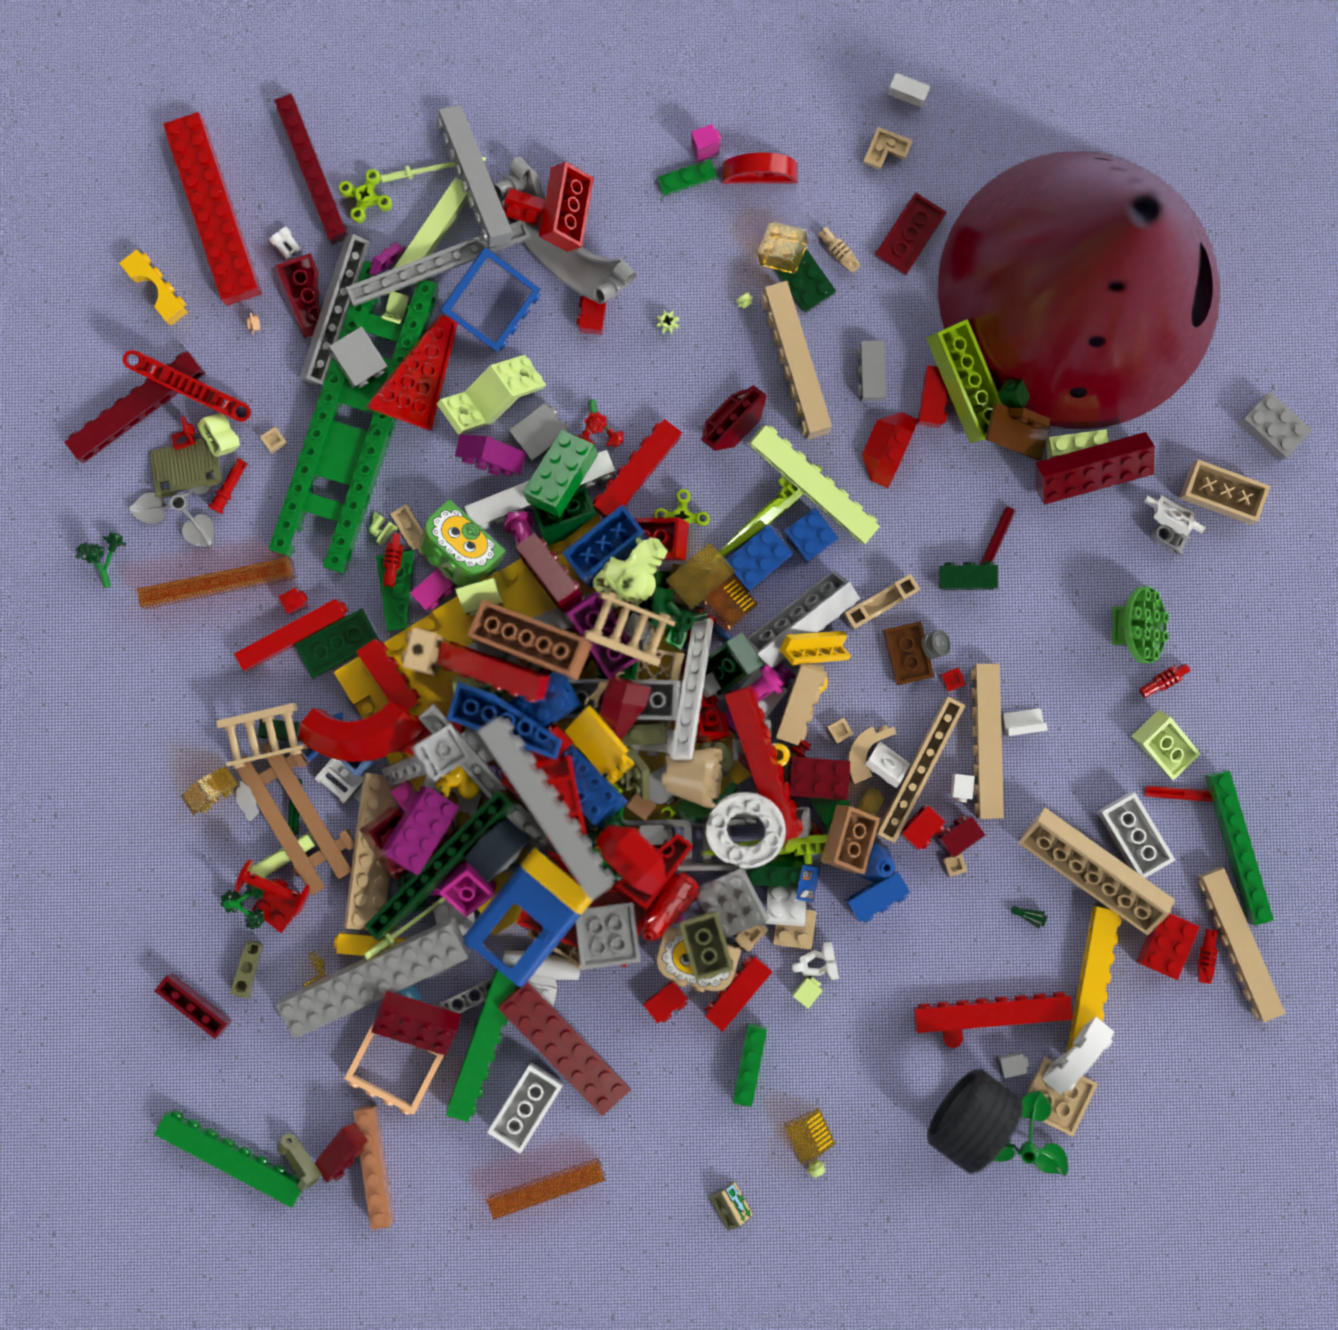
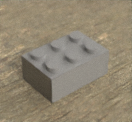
M1271 391L1263 395L1238 422L1246 432L1279 462L1287 458L1312 431L1305 422Z

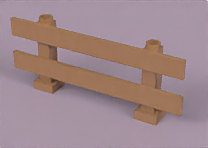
M269 741L260 746L264 754L272 752ZM303 752L287 758L283 754L266 757L271 767L260 774L257 773L251 761L244 762V767L236 769L245 785L251 789L257 805L293 863L294 867L292 869L295 875L301 877L305 885H310V894L314 895L326 888L315 870V867L323 862H329L338 879L350 873L351 868L341 851L346 848L348 850L354 849L355 839L348 829L339 833L341 838L334 841L292 770L297 766L303 768L309 764ZM245 755L241 759L248 758V756ZM277 778L321 849L307 857L265 786Z

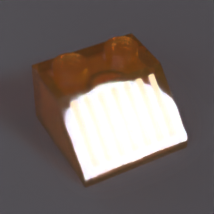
M734 576L705 599L707 605L729 629H732L759 605Z

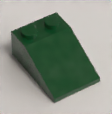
M585 486L576 490L560 517L531 505L542 537L548 546L565 540L597 515Z

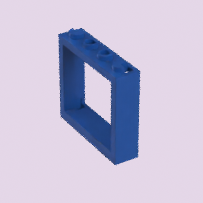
M484 247L440 308V311L492 350L497 352L500 349L502 351L508 343L506 339L509 334L513 335L518 329L517 323L521 318L524 320L530 312L528 307L531 303L535 304L540 298L539 292L541 289ZM487 258H490L532 290L495 343L451 311Z

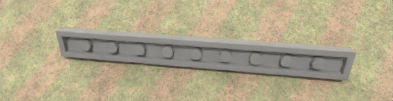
M518 221L510 224L512 230L510 243L488 247L487 242L482 239V236H478L346 287L353 307L472 262L484 247L495 253L529 240L531 235L526 223Z
M435 704L418 717L432 734L451 724ZM452 725L470 757L460 766L489 799L499 789H507L520 804L506 818L530 840L529 844L533 848L539 846L545 851L548 850L559 855V852L554 849L552 842L547 841L545 831L539 822L501 782V779Z

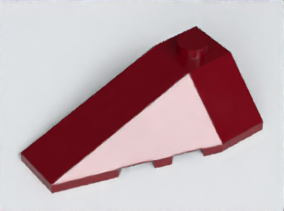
M614 675L609 678L599 717L618 739L622 741L638 716L647 706L652 687Z

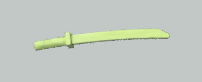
M455 162L415 170L405 166L406 170L381 175L383 183L406 177L411 180L413 175L455 167L456 164Z
M442 897L393 935L386 934L384 940L363 954L364 957L369 960L389 946V944L392 947L395 944L394 939L421 920L446 899Z

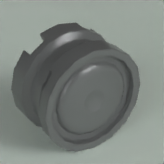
M936 630L923 635L921 646L925 655L928 658L934 659L947 655L951 649V642L945 631Z

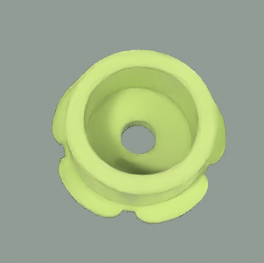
M749 292L737 298V307L742 306L744 309L752 304L751 299H753V296H750Z
M813 1160L808 1164L807 1173L813 1178L821 1176L825 1172V1164L822 1161Z

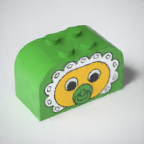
M450 499L429 517L420 539L421 551L428 558L430 564L437 566L447 579H451L460 587L482 582L499 567L506 552L503 547Z

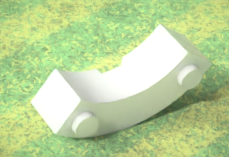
M1097 1017L1087 1022L1073 1041L1075 1046L1067 1054L1063 1053L1056 1061L1049 1065L1042 1080L1059 1094L1066 1090L1071 1091L1075 1087L1076 1082L1093 1065L1103 1050H1106L1112 1044L1111 1038L1114 1031Z

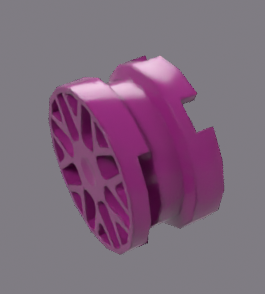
M780 663L773 668L783 680L784 685L782 686L787 688L790 682L789 678L794 679L795 675Z

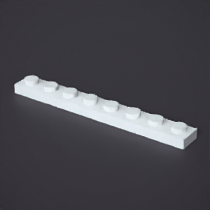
M712 618L696 621L692 626L671 751L673 760H689L693 756L714 624Z

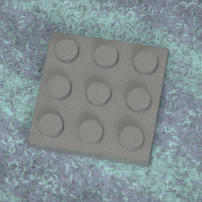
M739 868L699 885L697 892H700L698 900L705 913L717 910L725 938L769 920L744 868Z
M633 902L586 908L575 922L581 970L641 962Z

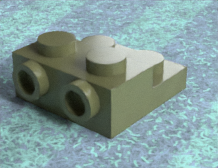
M628 746L626 748L629 751L626 755L634 762V765L626 772H622L623 777L617 782L626 791L633 789L635 794H638L642 800L650 798L649 768L632 746Z

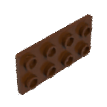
M994 403L986 440L1032 459L1041 460L1051 419L1026 408H1009L1000 403Z

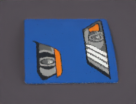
M802 866L796 900L814 902L821 868Z

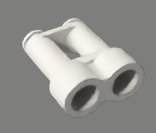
M288 227L282 228L269 239L286 261L290 260L294 253L297 254L302 250L291 236L292 233ZM285 242L292 248L291 252L285 247Z

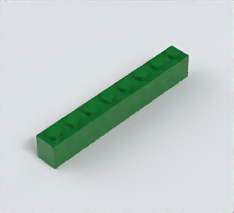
M1220 770L1206 774L1204 776L1210 796L1212 797L1213 807L1247 922L1257 926L1274 921L1231 772L1229 770Z
M497 968L495 969L446 1108V1116L469 1122L470 1116L474 1117L477 1109V1105H475L476 1099L481 1098L483 1092L482 1082L487 1080L490 1069H487L490 1062L493 1063L496 1051H494L496 1044H500L503 1033H500L502 1026L506 1027L508 1018L497 1006L519 987Z
M170 1110L164 1114L154 1133L155 1136L291 1208L297 1203L302 1193L297 1186L300 1182L297 1174L292 1175L286 1172V1168L283 1166H275L269 1163V1159L264 1156L252 1154V1151L247 1147L235 1145V1142L230 1138L218 1136V1133L211 1128L205 1129L201 1127L198 1121L186 1119L177 1110Z

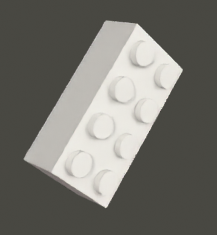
M1129 792L1097 811L1128 866L1142 877L1146 878L1175 861L1136 793Z
M530 1062L487 1133L521 1154L564 1082L533 1062Z

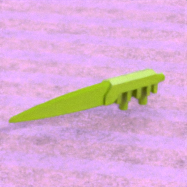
M781 476L777 480L783 487L776 492L779 498L770 500L721 548L712 560H719L750 540L763 528L775 521L804 494Z
M828 834L809 835L808 838L786 840L778 854H790L794 851L795 856L804 855V865L812 864L811 854H823ZM762 839L739 842L736 844L740 846L749 847L758 844L759 842H761ZM712 849L701 853V855L717 856Z

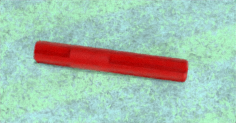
M1146 786L1144 788V796L1212 802L1210 792L1206 790Z

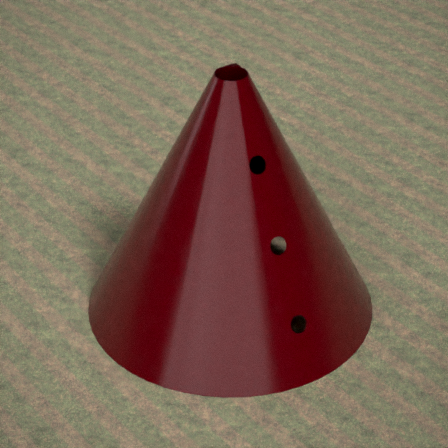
M1068 151L1051 153L1019 163L1000 173L972 197L952 226L944 246L938 275V301L944 329L968 319L998 392L1005 380L1023 379L1030 396L1024 408L1050 418V426L1068 429H1093L1124 423L1142 416L1173 396L1187 382L1203 359L1214 334L1220 303V280L1213 247L1205 228L1189 204L1172 186L1149 170L1125 159L1104 153ZM1138 194L1155 196L1162 204L1161 218L1150 226H1141L1135 223L1129 215V204L1133 197ZM1201 242L1206 250L1211 267L1213 291L1211 306L1206 319L1200 326L1194 327L1191 322V313L1199 270V247ZM1113 280H1121L1127 286L1122 292L1114 293L1108 289L1107 285ZM1093 336H1102L1106 339V343L1101 347H1092L1088 344V339ZM1075 387H1082L1087 390V394L1081 398H1075L1070 395V390Z

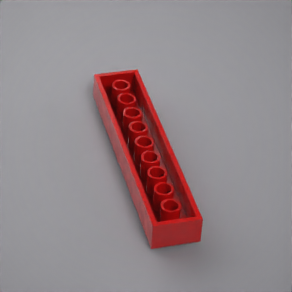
M199 112L163 123L221 300L226 306L263 294L205 120Z

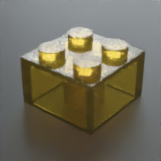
M770 221L757 251L759 264L795 274L808 244L806 230Z

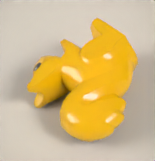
M460 765L440 777V781H437L435 784L436 789L446 799L449 796L450 787H458V793L464 799L476 797L480 790L479 786L473 779H470V776Z

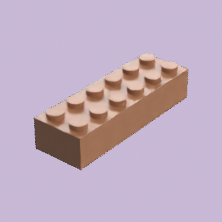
M482 600L467 634L474 641L576 681L592 647V644L584 638Z

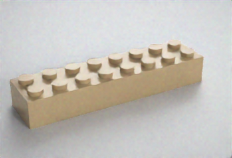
M784 281L765 287L764 294H762L763 299H761L763 309L768 312V326L773 328L774 335H772L774 345L779 347L778 359L780 364H784L785 371H783L785 381L790 383L789 394L791 400L795 399L796 407H794L796 417L801 419V433L803 436L806 435L807 440L829 434L832 424L788 282Z
M1046 808L1025 829L1018 844L1146 935L1169 915L1175 899Z

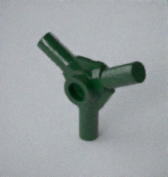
M672 600L666 604L675 615V625L678 629L674 641L675 644H682L685 631L687 632L696 621L708 618L706 611L692 614L691 612L680 610Z

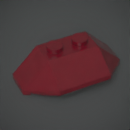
M754 385L750 386L749 389L731 394L705 421L701 441L714 451L734 448L761 420L767 395Z

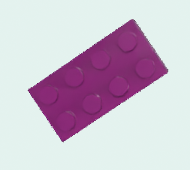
M593 592L563 612L577 636L581 638L585 630L591 631L592 628L594 629L604 603V599L598 597L600 592ZM609 609L601 630L603 632L602 636L608 639L610 635L612 636L618 621L611 609ZM622 630L619 638L621 639L620 643L627 646L628 642L630 643L631 641L625 631ZM587 640L592 644L589 655L602 676L606 679L623 671L639 660Z
M421 785L380 853L411 873L419 875L460 807L431 788Z

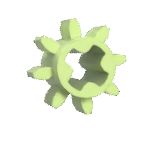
M664 310L662 317L657 316V320L661 322L657 324V328H662V334L670 332L672 335L674 328L679 329V325L675 323L679 321V317L673 316L674 311L666 313ZM667 319L669 322H671V325L669 326L667 325V323H665V320Z

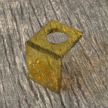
M315 951L309 953L308 956L319 975L302 984L303 987L327 974L324 968L326 967L324 960L321 956L318 957Z

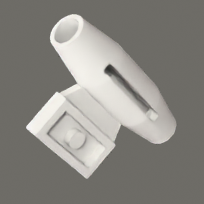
M505 950L503 962L512 968L526 951ZM549 955L528 981L554 1007L558 987L556 980H579L581 969L565 958Z

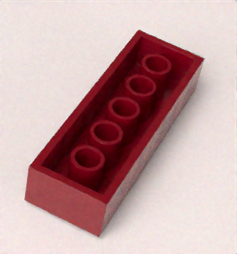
M1147 432L1035 462L1036 491L1042 503L1046 505L1153 475L1155 445Z

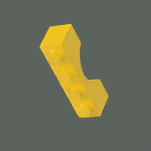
M136 249L119 264L136 283L148 281L156 285L158 299L154 308L172 326L188 313L185 308L187 304L180 296L176 297L174 295L175 289L168 281L165 283L162 280L164 275L157 267L153 269L149 264L152 260L145 252L141 254Z

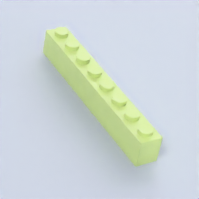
M766 425L762 426L748 442V445L860 544H866L880 527L876 523L877 519L871 514L867 515L863 512V507L856 501L852 502L848 498L849 494L843 489H837L834 486L835 482L828 476L824 477L820 473L821 470L812 463L810 465L803 453L793 450L791 448L792 444L785 438L781 439L777 435L776 429L770 425L768 427Z

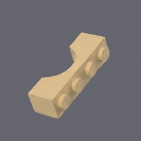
M909 574L873 597L846 611L843 616L853 631L916 594L921 589L912 574Z

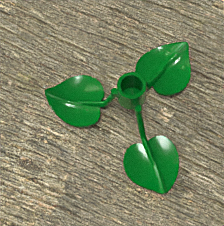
M1030 1092L1021 1099L1023 1103L1022 1118H1030L1028 1141L1024 1142L1019 1149L1015 1144H1011V1140H1009L993 1161L1006 1162L1011 1160L1015 1155V1149L1017 1155H1021V1160L1024 1163L1032 1164L1035 1162L1036 1167L1045 1173L1066 1176L1068 1172V1159L1061 1146L1055 1143H1048L1043 1149L1038 1148L1036 1151V1146L1032 1143L1033 1119L1038 1122L1045 1121L1050 1117L1052 1107L1050 1101L1042 1092Z

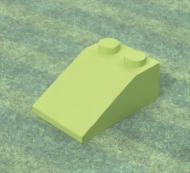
M1160 710L1153 714L1131 736L1171 780L1176 779L1201 755L1174 720Z

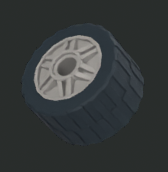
M505 818L479 839L477 844L467 854L465 860L486 882H490L517 860L519 854L529 844L530 840L508 818Z

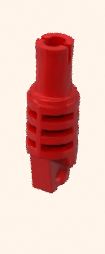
M393 533L391 543H386L383 562L385 568L383 586L394 587L396 572L401 566L404 545H400L401 534Z
M1182 664L1178 667L1173 665L1154 676L1153 681L1139 688V692L1143 698H1147L1157 691H1164L1182 681V676L1191 670L1187 664Z
M1205 929L1204 944L1200 948L1197 966L1198 982L1211 984L1215 973L1218 953L1217 948H1215L1218 933L1216 930Z

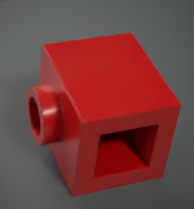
M296 587L278 596L287 614L293 615L309 607L306 602L308 600L303 590Z

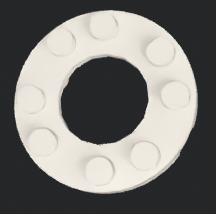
M748 792L732 794L720 800L712 809L706 827L707 839L713 852L724 862L739 865L740 868L759 867L775 858L781 850L786 833L784 818L776 805L761 795ZM746 812L756 815L762 820L766 830L761 842L754 846L745 847L734 843L730 839L727 832V824L736 814Z

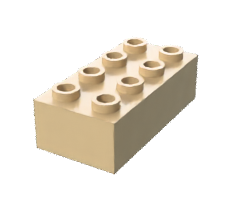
M1196 460L1191 463L1179 499L1252 525L1258 522L1271 486L1207 462Z
M808 663L799 665L778 725L776 738L799 745L800 740L804 741L808 726L806 722H811L814 713L812 705H817L820 696V689L818 688L819 686L823 687L826 679V671H824L823 664Z

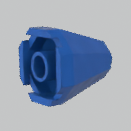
M874 841L865 874L856 875L872 882L892 875L895 864L888 846Z

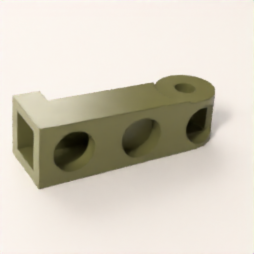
M251 940L247 941L230 994L246 999L251 998L263 950L262 943Z
M291 1133L284 1134L277 1144V1150L286 1157L299 1177L300 1182L297 1186L302 1192L316 1184L322 1174L296 1136Z

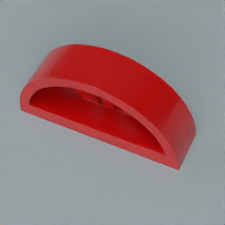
M759 152L737 155L723 163L722 184H797V162L789 156L777 153Z

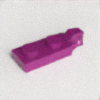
M398 242L392 243L380 255L373 257L369 273L373 276L381 274L392 266L398 257L404 254L406 248L398 244Z

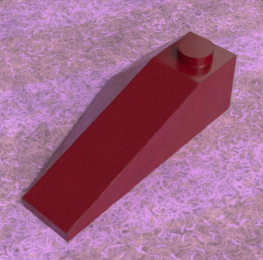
M311 253L271 267L277 285L304 338L313 336L321 312L318 270Z

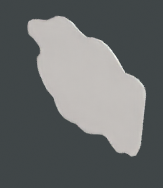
M240 781V787L236 790V802L245 813V818L251 821L259 813L256 807V799L252 795L251 789Z

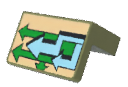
M735 1181L728 1184L724 1189L709 1195L727 1231L741 1227L753 1216V1212Z

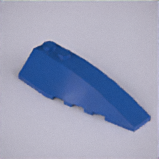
M458 682L447 717L448 720L479 731L496 718L503 717L504 719H509L514 726L512 730L516 736L519 735L524 741V748L555 760L557 759L562 743L560 738L496 695Z

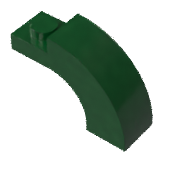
M731 781L718 796V800L714 799L713 803L716 805L723 798L736 794L738 785ZM685 799L677 808L676 815L686 821L703 824L707 823L713 808L704 807Z

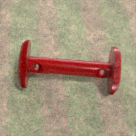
M253 860L246 861L236 879L235 891L239 892L244 883L250 884L296 904L292 916L299 915L309 897L310 885L306 884L300 894L250 872Z

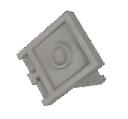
M449 724L411 747L415 754L414 756L388 765L381 770L384 773L385 780L391 786L424 774L427 775L430 782H433L470 759L452 725Z

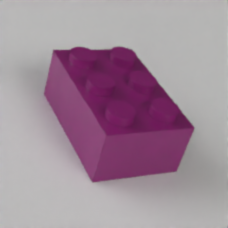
M467 434L459 435L455 457L462 459L461 462L464 464H475V468L480 470L487 469L489 474L499 476V473L509 477H513V474L521 475L526 452L488 436Z

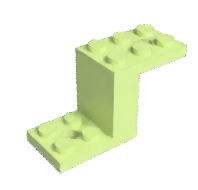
M522 355L490 365L465 392L440 399L437 405L457 434L460 435L494 423L519 397L542 390L546 384L533 367L531 361L526 355Z

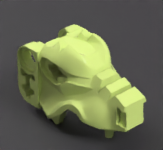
M653 537L646 541L637 538L635 541L638 546L631 552L627 561H620L610 557V561L604 565L603 570L594 578L593 585L596 591L603 594L606 591L617 595L616 599L623 602L625 600L632 602L631 605L636 607L643 600L646 601L653 594L656 587L653 576L657 571L656 565L660 566L661 559H664L667 554V549L664 548L660 540ZM601 579L605 580L604 585L606 587L600 586L602 584Z

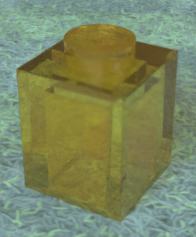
M873 787L871 790L865 789L856 809L876 816L885 799L881 796L882 792Z

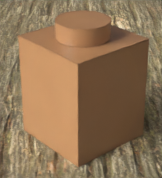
M632 792L627 798L628 805L626 807L646 820L657 804L649 799L642 800L638 794Z

